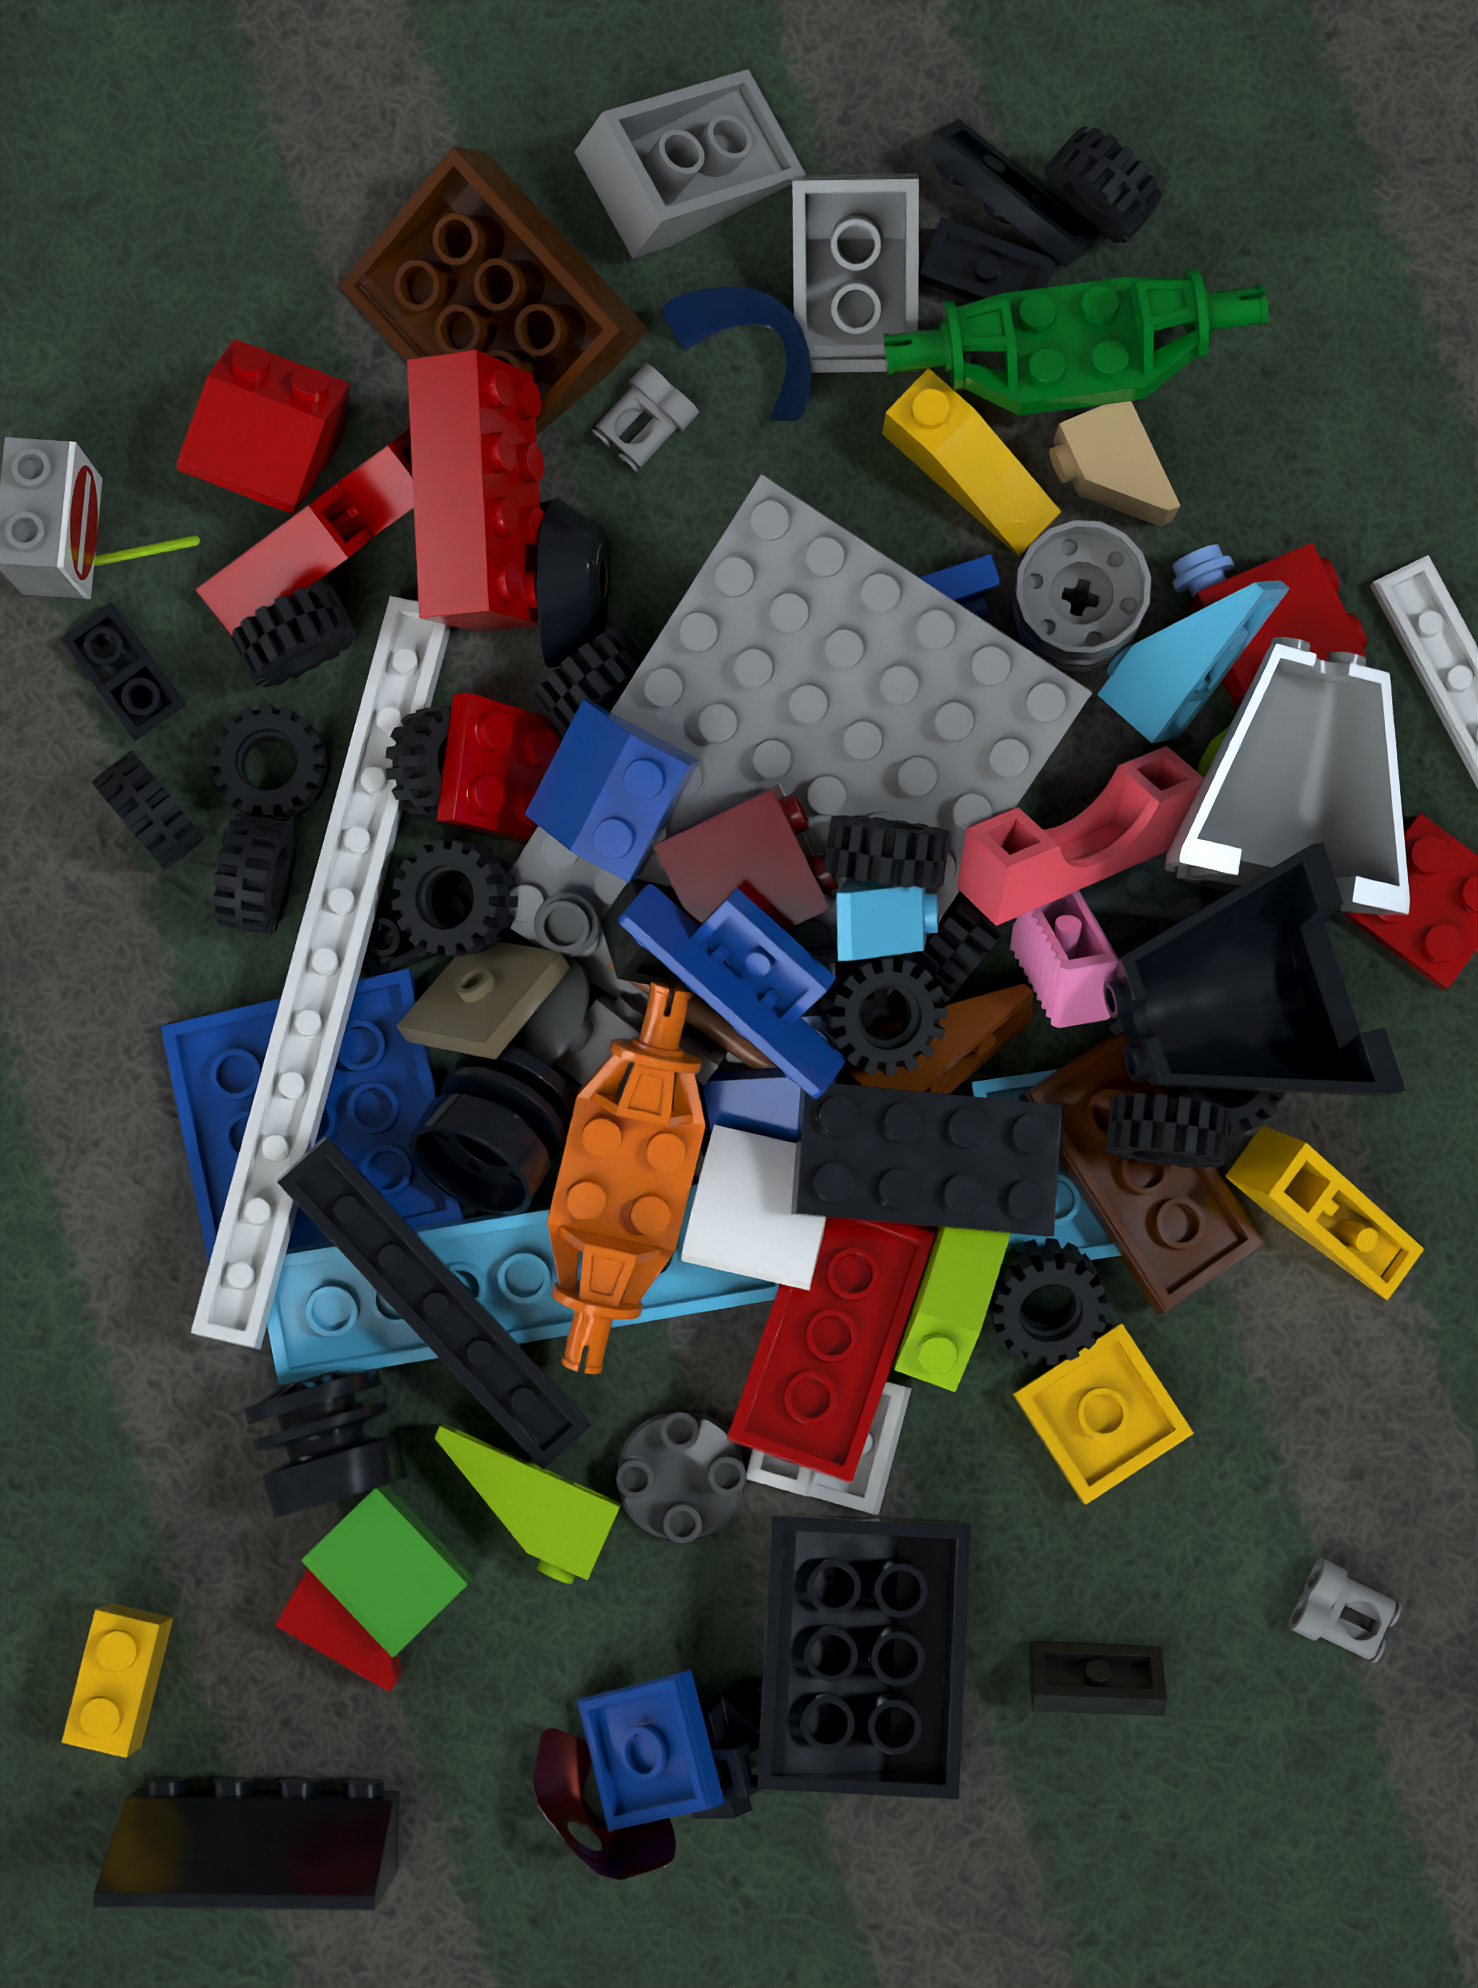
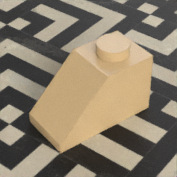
M1131 401L1101 405L1059 423L1053 439L1055 447L1049 449V455L1055 473L1062 483L1072 481L1078 496L1161 527L1173 521L1181 505Z

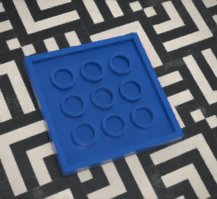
M404 969L358 980L315 1145L328 1135L411 1227L414 1228L466 1218L463 1204L448 1196L426 1178L414 1163L408 1147L413 1130L430 1103L439 1097L429 1046L407 1042L397 1028L398 1023L419 1000L413 971ZM281 998L161 1026L209 1263ZM298 1206L287 1249L331 1242Z

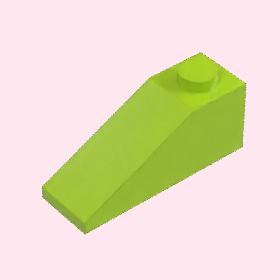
M937 1228L893 1359L895 1371L956 1392L980 1335L1010 1239V1233Z
M447 1424L441 1425L435 1440L528 1554L540 1559L536 1569L549 1577L571 1585L576 1575L588 1580L622 1503L545 1468L542 1470L540 1466Z

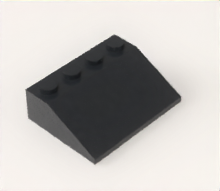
M771 1515L757 1789L959 1800L971 1526L964 1521Z
M179 1776L147 1778L146 1788L136 1789L125 1799L94 1891L93 1908L375 1910L398 1872L400 1791H384V1780L375 1778L345 1780L344 1790H318V1779L304 1777L278 1780V1790L252 1789V1779L247 1777L215 1778L212 1780V1789H186V1778Z

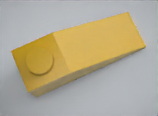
M927 368L886 411L882 435L1018 557L1061 513V510L979 413L931 369Z
M1262 1125L1225 1175L1226 1178L1264 1211L1387 1301L1424 1251L1420 1244L1310 1145ZM1400 1249H1402L1399 1255L1394 1260V1262L1389 1267V1269L1386 1271L1384 1276L1381 1278V1275L1384 1273V1271L1389 1266L1391 1261L1394 1259L1396 1254L1399 1252Z

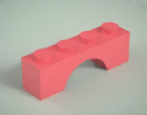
M1165 746L1119 765L1109 783L1095 801L1082 813L1060 826L1042 830L1019 807L966 829L956 884L957 888L997 926L1165 853L1169 850L1204 778L1168 746Z

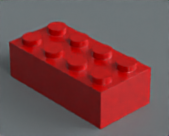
M477 349L408 359L407 373L419 618L471 631H495L539 626L537 555L540 530L545 516L540 508L539 481L543 477L544 461L542 452L537 445L536 417L540 414L541 398L539 389L534 382V375Z

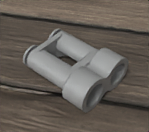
M646 362L628 381L632 387L595 426L596 430H591L608 448L611 447L610 442H612L624 454L620 453L618 457L623 462L626 461L634 472L638 471L637 467L641 468L677 428L683 431L700 413L684 394L674 388L655 368ZM645 410L652 417L651 421L630 443H624L619 437Z
M1319 1558L1312 1568L1304 1591L1291 1615L1288 1627L1290 1630L1313 1641L1322 1637L1376 1663L1385 1649L1386 1641L1383 1636L1388 1626L1392 1627L1397 1622L1402 1604L1348 1578L1346 1569L1326 1559ZM1344 1605L1375 1619L1376 1621L1371 1632L1340 1618L1339 1616Z

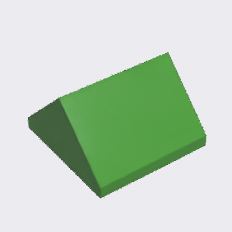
M387 1484L371 1491L301 1560L392 1658L475 1578Z

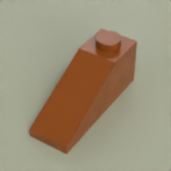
M1023 983L946 1005L948 1018H940L939 1025L946 1029L943 1039L933 1038L930 1046L936 1051L929 1059L922 1054L915 1059L919 1067L908 1072L901 1066L897 1068V1075L886 1076L880 1070H876L874 1075L863 1071L856 1064L854 1066L845 1058V1063L840 1069L841 1082L847 1085L950 1094L1034 1020L1033 991ZM905 1017L886 1022L872 1035L886 1036L895 1032L903 1024Z

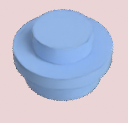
M1218 544L1203 547L1180 558L1172 565L1177 577L1172 582L1178 593L1190 590L1194 598L1197 592L1227 580L1224 574L1233 569L1234 563L1230 556H1223Z

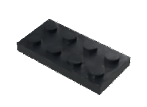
M831 1083L828 1089L819 1098L815 1099L800 1087L791 1215L1044 1237L1054 1236L1062 1105Z

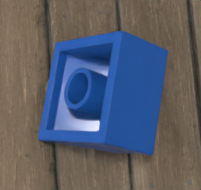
M583 699L525 815L572 853L629 883L641 875L654 850L653 846L657 844L700 760L593 702Z

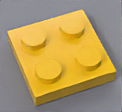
M1118 1323L1095 1338L1097 1342L1089 1350L1085 1346L1078 1349L1079 1357L1071 1361L1066 1357L1059 1364L1052 1366L1011 1393L1075 1493L1085 1505L1194 1434L1122 1323Z

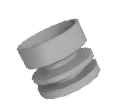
M1073 520L1047 530L1029 546L1017 571L1012 617L1020 640L1030 651L1059 670L1087 672L1109 665L1121 650L1131 645L1150 604L1151 575L1143 552L1126 533L1100 521ZM1076 590L1087 593V604L1094 607H1086L1082 616H1075L1070 613L1071 603L1062 598L1072 599Z

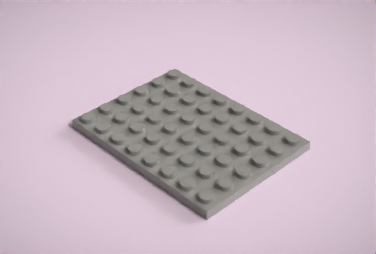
M761 474L611 710V713L700 760L658 842L779 783L785 796L794 792L805 810L811 828L803 831L814 856L821 852L826 856L831 816L847 815L854 817L855 815L868 818L878 817L885 818L886 820H901L912 824L920 823L928 825V827L942 828L943 830L950 831L943 886L938 888H925L926 894H938L939 922L959 892L956 884L966 829L1015 809L1093 692ZM538 826L508 873L514 875L517 884L509 888L510 896H518L517 908L509 907L507 915L515 918L510 928L538 947L545 949L539 943L534 929L535 915L540 905L549 897L562 892H573L582 895L595 907L599 916L600 928L594 944L584 953L571 958L590 969V981L616 999L620 994H624L647 1009L649 996L629 981L617 979L616 973L607 967L611 962V957L601 927V920L627 882L572 853ZM654 849L641 875L635 879L673 887ZM835 874L839 888L832 891L836 902L831 909L785 930L801 946L838 945L837 892L847 878ZM926 933V940L931 933ZM919 951L903 953V955L914 960ZM835 963L824 964V967L835 976ZM682 980L678 982L679 986L686 987ZM831 988L826 991V996H829ZM886 988L887 998L893 989ZM693 993L696 998L711 1007L703 998ZM879 1010L860 1012L861 1024L865 1031ZM730 1052L726 1054L719 1064V1067L725 1071L752 1070L751 1067Z

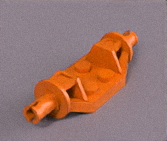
M651 982V992L640 1037H634L633 1039L615 1038L611 1040L609 1049L611 1054L577 1091L547 1219L558 1281L553 1285L551 1295L557 1302L574 1310L565 1352L561 1358V1364L573 1371L578 1372L583 1348L587 1345L588 1350L585 1358L586 1366L584 1373L599 1374L602 1372L603 1358L613 1319L630 1320L636 1319L641 1315L643 1304L640 1300L676 1250L706 1126L695 1073H698L701 1069L702 1061L698 1057L684 1052L679 1047L689 1001L693 996V992L679 985L674 987L669 1010L664 1011L669 993V983ZM629 1062H634L622 1094H616ZM579 1251L583 1253L580 1281L577 1280Z

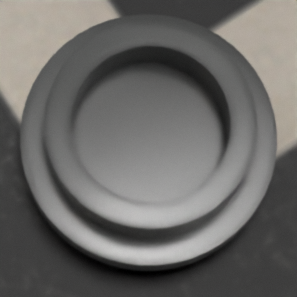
M573 892L558 893L546 899L538 908L534 920L535 934L539 943L545 949L560 951L563 957H574L588 950L596 941L600 928L599 916L593 904L582 895Z

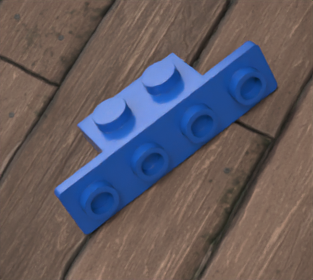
M648 884L618 917L620 925L633 936L640 946L653 953L673 971L690 991L703 998L723 1016L739 1035L753 1043L773 1061L789 1080L798 1084L811 1097L819 1098L828 1089L844 1065L845 1058L806 1023L801 1016L830 988L836 977L738 888L699 926L656 886Z

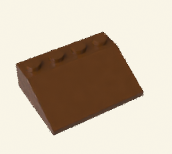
M451 148L339 285L342 291L406 362L408 359L422 358L423 356L429 357L477 349L533 374L534 382L539 389L541 398L540 414L536 417V436L609 375L648 331L646 326L485 151ZM360 285H361V286L366 290V292L374 299V301L382 308V310L390 317V319L381 311V309H380V308L371 300V298L362 290V288L360 287Z

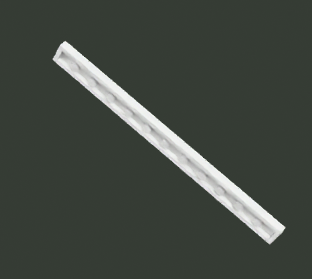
M393 596L389 597L191 1333L197 1336L258 1350L261 1349L298 1205L277 1183V1179L315 1145L399 828L403 806L406 799L396 800L391 791L397 784L395 780H387L385 769L392 768L393 763L391 759L385 758L386 748L395 746L396 742L390 735L395 727L403 726L401 722L403 717L407 714L416 713V710L431 707L452 627L420 619L418 601Z

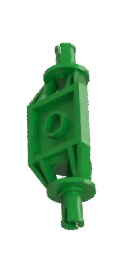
M1191 268L1185 270L1184 278H1114L1001 293L960 307H956L953 300L943 301V321H939V328L898 334H883L887 375L943 366L944 372L949 373L953 391L966 389L1018 416L1143 400L1194 358H1205L1207 356L1211 331L1251 325H1266L1268 321L1267 296L1261 297V295H1265L1266 290L1263 284H1255L1252 287L1208 292L1204 286L1199 269ZM1183 324L1186 335L1154 350V331ZM1001 351L1004 371L963 362L964 352Z

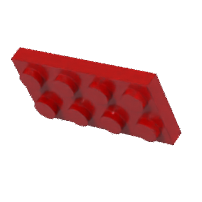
M826 1218L824 1234L810 1290L779 1284L726 1440L851 1484L935 1233L906 1224Z

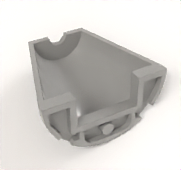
M1288 637L1272 638L1271 646L1268 648L1167 852L1164 869L1167 872L1176 873L1178 866L1176 878L1205 888L1230 893L1306 847L1323 842L1343 901L1341 911L1360 914L1408 915L1410 894L1390 673L1365 667L1366 658L1357 654L1330 652L1327 654V660L1323 661L1316 658V653L1309 652L1310 643Z

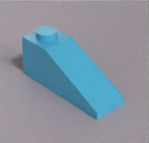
M1281 580L1254 582L1167 628L1125 647L1109 664L1106 673L1110 677L1097 695L1151 743L1178 739L1290 588Z

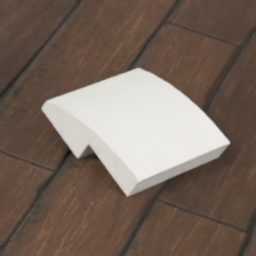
M718 1125L713 1126L687 1227L681 1261L810 1290L824 1234L826 1217L791 1215L796 1143Z
M890 1382L885 1383L851 1484L752 1450L746 1479L803 1496L819 1498L870 1514H879L912 1388Z

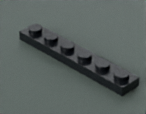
M328 1135L277 1179V1183L542 1470L591 1427L589 1419Z

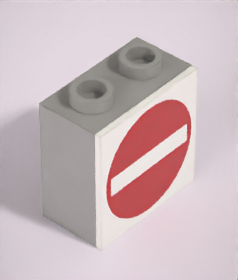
M5 437L0 481V571L23 595L91 599L103 478L76 442Z

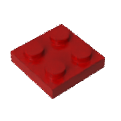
M473 693L453 694L437 821L527 845L538 825L528 818L525 813L562 742V735L548 717Z
M1419 813L1404 831L1410 894L1408 915H1377L1343 912L1342 914L1444 991L1450 987L1478 949V856L1422 813Z

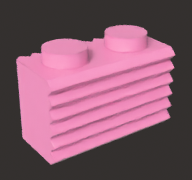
M1077 890L1016 917L1017 920L1013 924L1010 950L1015 952L1014 958L1018 959L1019 966L1024 968L1023 975L1028 976V983L1033 985L1032 991L1037 993V1000L1042 1001L1041 1008L1047 1010L1046 1017L1051 1018L1050 1025L1062 1028L1109 1019L1111 1016L1105 1004L1103 984L1105 981L1116 978L1119 958L1080 891Z

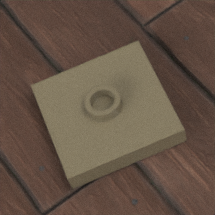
M498 942L496 945H487V950L478 954L456 956L398 1023L397 1028L405 1040L410 1043L496 1059L566 975L570 966L560 951Z

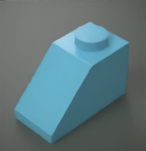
M847 878L837 892L838 961H852L923 951L926 944V933H938V894H926L925 888L917 886L901 887L897 884L884 885L877 884L874 881L864 882L855 880V878Z

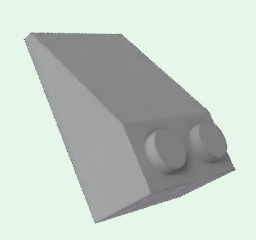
M749 69L603 111L575 150L579 162L632 259L671 247L791 185L794 175H806Z
M918 173L794 175L792 180L794 317L802 327L808 345L811 373L887 372L883 334L918 331Z

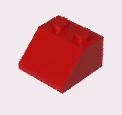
M234 339L206 378L177 460V470L294 515L340 446L345 434L351 383L265 351L260 347Z

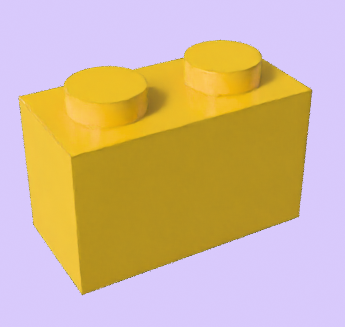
M109 1603L95 1609L61 1743L125 1758L142 1747L174 1617Z

